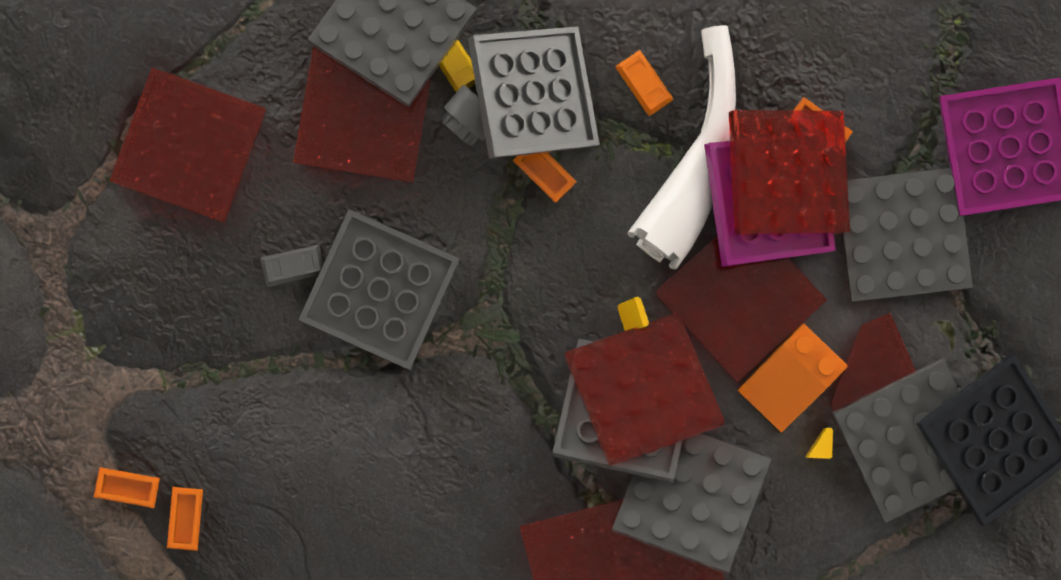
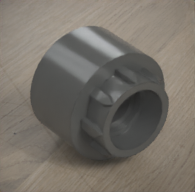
M463 84L444 106L447 112L442 117V123L465 143L474 145L478 139L485 140L478 95Z

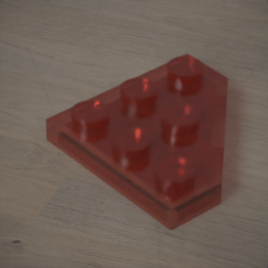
M891 313L860 326L846 362L848 367L842 372L831 400V410L833 412L916 371Z

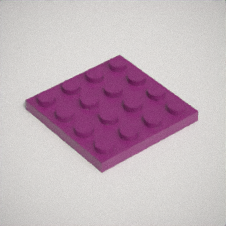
M1060 78L950 94L938 98L949 165L955 183L954 188L959 216L1061 201Z
M818 131L704 144L722 266L836 251Z

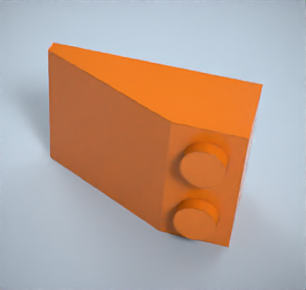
M803 323L794 330L737 391L782 433L835 381L848 365Z

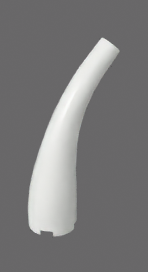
M724 25L701 30L704 58H707L709 61L710 71L708 106L701 134L627 233L631 238L637 235L640 239L636 245L658 262H661L664 257L670 260L669 267L672 269L678 268L693 247L713 206L704 144L730 141L733 136L736 102L735 68L728 26Z

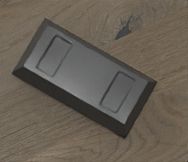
M320 244L260 258L266 287L319 276L324 265Z

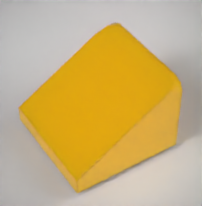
M635 297L617 306L626 333L648 327L649 321L641 297Z
M823 428L805 458L831 459L833 447L832 428Z

